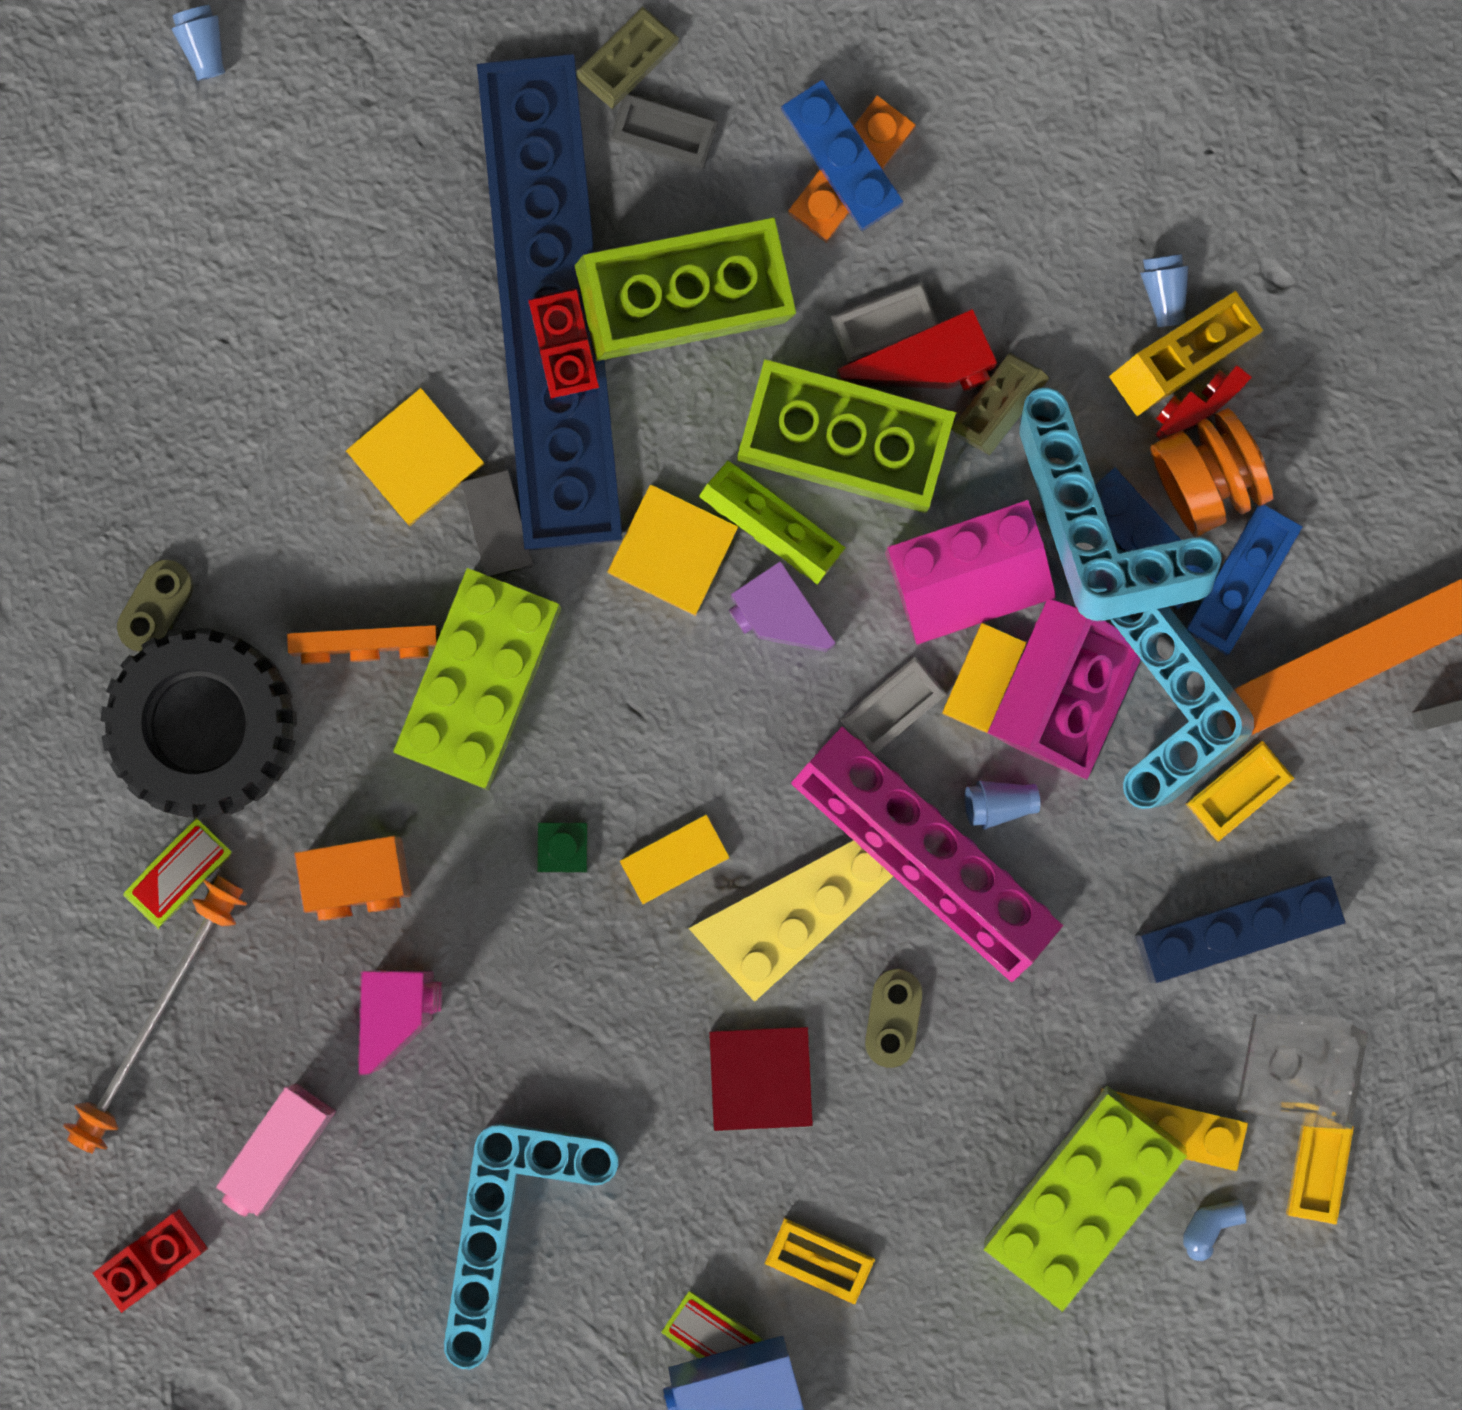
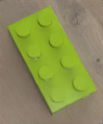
M775 217L585 254L575 265L596 361L785 324L796 314Z
M764 359L738 451V461L927 514L956 412Z
M467 568L393 752L489 791L561 612V606L558 603Z
M1107 1085L986 1236L983 1250L1063 1312L1186 1159V1146Z

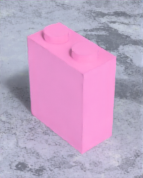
M297 1083L285 1087L216 1186V1188L225 1193L221 1201L244 1217H247L249 1213L259 1216L267 1211L337 1111Z

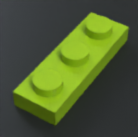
M729 460L713 476L699 495L700 498L714 507L718 513L726 516L753 536L757 542L765 545L792 565L796 571L804 574L817 585L846 548Z

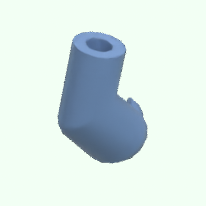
M1241 1199L1202 1207L1194 1213L1183 1234V1245L1191 1259L1196 1261L1207 1260L1214 1252L1212 1246L1221 1229L1246 1223V1215Z

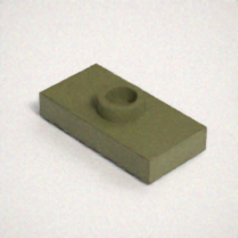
M642 7L577 71L576 78L613 109L678 45L679 37Z
M1009 353L990 377V380L986 382L958 418L951 430L958 438L990 456L1021 416L1026 397L1032 391L1042 388L1049 380V377L1042 369Z

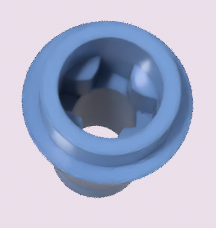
M210 5L195 7L172 15L175 27L171 30L191 64L197 81L224 74L218 15L213 16Z
M1182 254L1144 259L1145 272H1140L1156 316L1157 327L1186 323L1185 309L1189 265H1183Z
M977 781L976 786L966 787L965 810L968 822L971 826L981 825L985 830L1028 814L1039 813L1040 795L1037 785Z

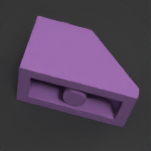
M781 561L731 594V599L735 606L728 611L744 634L753 630L758 639L823 652L829 651L836 644Z

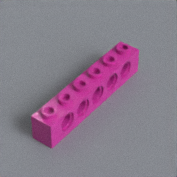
M841 727L790 783L1011 983L1037 959L1064 926L1051 914L1045 905L1031 897L1014 881L1007 871L1000 869L978 849L977 845L970 838L962 835L942 817L935 806L922 799L904 782L897 772L889 769L867 749L860 739L852 736L845 728Z

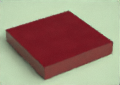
M808 1027L709 1031L714 1131L813 1126Z

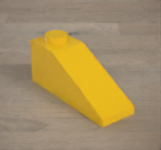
M1234 291L1138 352L1109 377L1135 415L1139 416L1264 330L1238 293Z

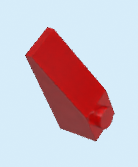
M973 309L837 369L836 377L838 380L860 386L951 389L961 384L963 391H967L989 381L988 372L994 370L997 361Z

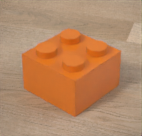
M390 836L294 853L304 913H317L318 921L353 916L351 907L364 904L367 905V911L372 913L401 908L400 898L411 896L403 842L400 837Z

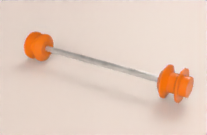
M219 875L214 883L204 879L203 882L209 889L205 899L193 898L192 902L197 913L205 917L99 1104L95 1105L90 1102L75 1104L74 1107L80 1114L76 1124L64 1123L63 1125L70 1132L67 1140L88 1153L93 1154L96 1147L107 1150L108 1147L102 1139L106 1130L119 1129L114 1116L106 1110L213 923L222 927L236 925V921L231 915L235 905L247 906L248 904L240 898L244 889Z

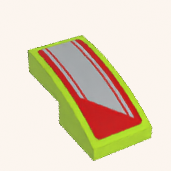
M196 818L124 892L123 896L159 929L194 895V892L204 883V879L207 880L230 858L232 851Z
M689 1290L661 1331L666 1337L699 1359L764 1341L760 1336L734 1318L728 1317L691 1290Z

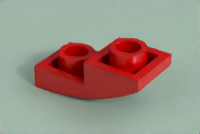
M569 289L528 299L550 398L599 388L577 289Z
M1236 365L1228 375L1219 370L1205 387L1202 394L1209 398L1206 403L1191 391L1182 401L1173 396L1156 417L1163 425L1155 436L1162 440L1181 430L1185 433L1195 428L1199 421L1208 420L1221 410L1252 377Z
M178 1209L92 1274L122 1313L208 1250V1247L181 1210Z

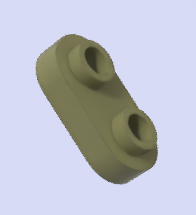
M161 560L152 564L146 570L117 622L118 636L126 647L140 652L143 649L141 645L153 637L160 639L168 636V632L173 629L193 593V579L184 566L172 560ZM163 576H172L175 581V586L169 593H161L158 589V582ZM140 618H146L150 623L148 633L143 636H137L133 631L135 621Z
M892 969L884 972L877 978L872 990L865 1035V1049L871 1060L886 1068H895L906 1063L912 1056L915 1047L922 1001V988L918 979L905 970ZM896 984L904 986L907 991L906 999L900 1004L891 1002L888 997L889 989ZM889 1033L895 1034L900 1041L898 1049L892 1053L885 1052L881 1047V1039Z

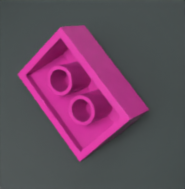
M1028 500L889 546L885 551L916 645L1046 602L1047 598H1056L1045 548Z
M1047 598L1001 704L996 711L988 734L1022 752L1087 780L1141 659L1113 625L1106 621L1087 619L1079 613L1076 607Z
M362 971L359 1074H371L383 1069L433 1021L434 1012L442 1010V982H434V971Z

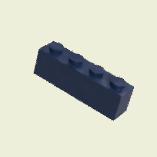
M1322 876L1135 935L1149 982L1159 983L1345 924L1346 921L1331 876Z

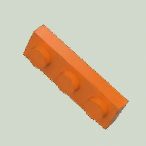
M878 95L854 125V128L882 170H884L916 127L915 123ZM821 170L818 171L788 210V215L825 243L830 240L850 214Z
M436 625L287 633L288 654L293 657L300 656L302 665L331 663V654L350 653V662L380 660L379 652L399 651V659L428 658L429 649H434L438 641L439 628Z

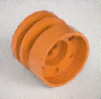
M1229 408L1215 414L1217 430L1207 419L1197 423L1201 444L1199 447H1196L1182 430L1152 444L1150 447L1152 458L1164 489L1181 521L1195 538L1227 522L1223 500L1226 498L1241 515L1251 510L1249 496L1258 506L1273 500V490L1263 455L1253 436L1245 429L1236 414Z

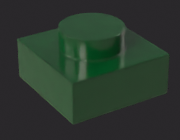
M538 823L537 872L587 873L588 823Z

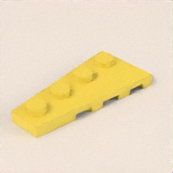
M853 840L695 924L689 930L755 1002L886 884L893 875Z

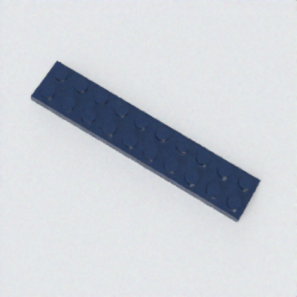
M574 54L477 64L524 550L533 551L622 542L605 360L596 361L575 269L576 263L583 255L594 253ZM576 288L599 388L551 399L528 299Z

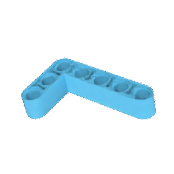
M1039 388L1032 391L1024 402L1019 426L1020 438L1075 606L1079 613L1093 621H1104L1207 597L1213 589L1222 561L1221 553L1217 546L1204 538H1190L1118 554L1065 397L1057 390L1051 388ZM1044 416L1051 419L1052 421L1042 422L1037 420L1035 417ZM1059 458L1065 461L1066 463L1055 464L1048 459ZM1072 500L1077 502L1081 506L1070 507L1065 505L1062 501ZM1088 543L1091 544L1095 549L1084 550L1078 547L1076 544ZM1195 565L1202 568L1205 572L1195 573L1186 566ZM1147 575L1153 577L1157 582L1146 583L1138 577ZM1102 586L1109 590V593L1100 594L1093 591L1090 587Z
M1117 549L1118 554L1125 553L1123 550ZM1144 575L1138 577L1143 582L1150 583ZM1102 586L1090 587L1093 591L1100 594L1109 593V590ZM1169 606L1145 611L1138 621H1133L1129 615L1110 619L1189 720L1188 723L1135 765L1125 776L1123 783L1124 794L1133 806L1141 809L1161 807L1171 803L1246 742L1254 729V717L1250 709ZM1164 633L1172 637L1175 646L1173 655L1167 660L1163 659L1157 651L1158 639ZM1193 672H1198L1205 681L1204 693L1198 699L1191 696L1187 690V681ZM1223 711H1228L1232 714L1236 722L1235 731L1229 738L1224 737L1217 728L1218 717ZM1185 742H1190L1194 745L1198 753V759L1193 768L1186 767L1180 759V749ZM1149 772L1153 773L1160 782V791L1155 799L1148 797L1143 790V779Z
M505 1123L488 1126L479 1134L474 1147L444 1340V1353L448 1361L455 1367L473 1369L479 1366L486 1359L492 1345L518 1174L587 1185H602L612 1179L619 1166V1154L611 1142L597 1137ZM502 1133L510 1139L512 1152L508 1158L495 1160L487 1154L485 1142L489 1135ZM549 1140L559 1146L561 1160L558 1165L546 1168L536 1162L534 1149L537 1143ZM600 1148L608 1153L611 1159V1166L606 1173L593 1175L584 1168L583 1156L587 1150ZM492 1182L502 1188L504 1202L501 1207L487 1209L480 1204L477 1192L482 1184ZM478 1232L489 1233L497 1243L496 1253L490 1258L483 1259L474 1255L470 1248L472 1235ZM470 1282L482 1283L489 1292L488 1303L480 1308L469 1306L462 1297V1290L465 1284ZM467 1331L475 1333L481 1341L480 1353L473 1357L461 1355L455 1348V1337L457 1334Z

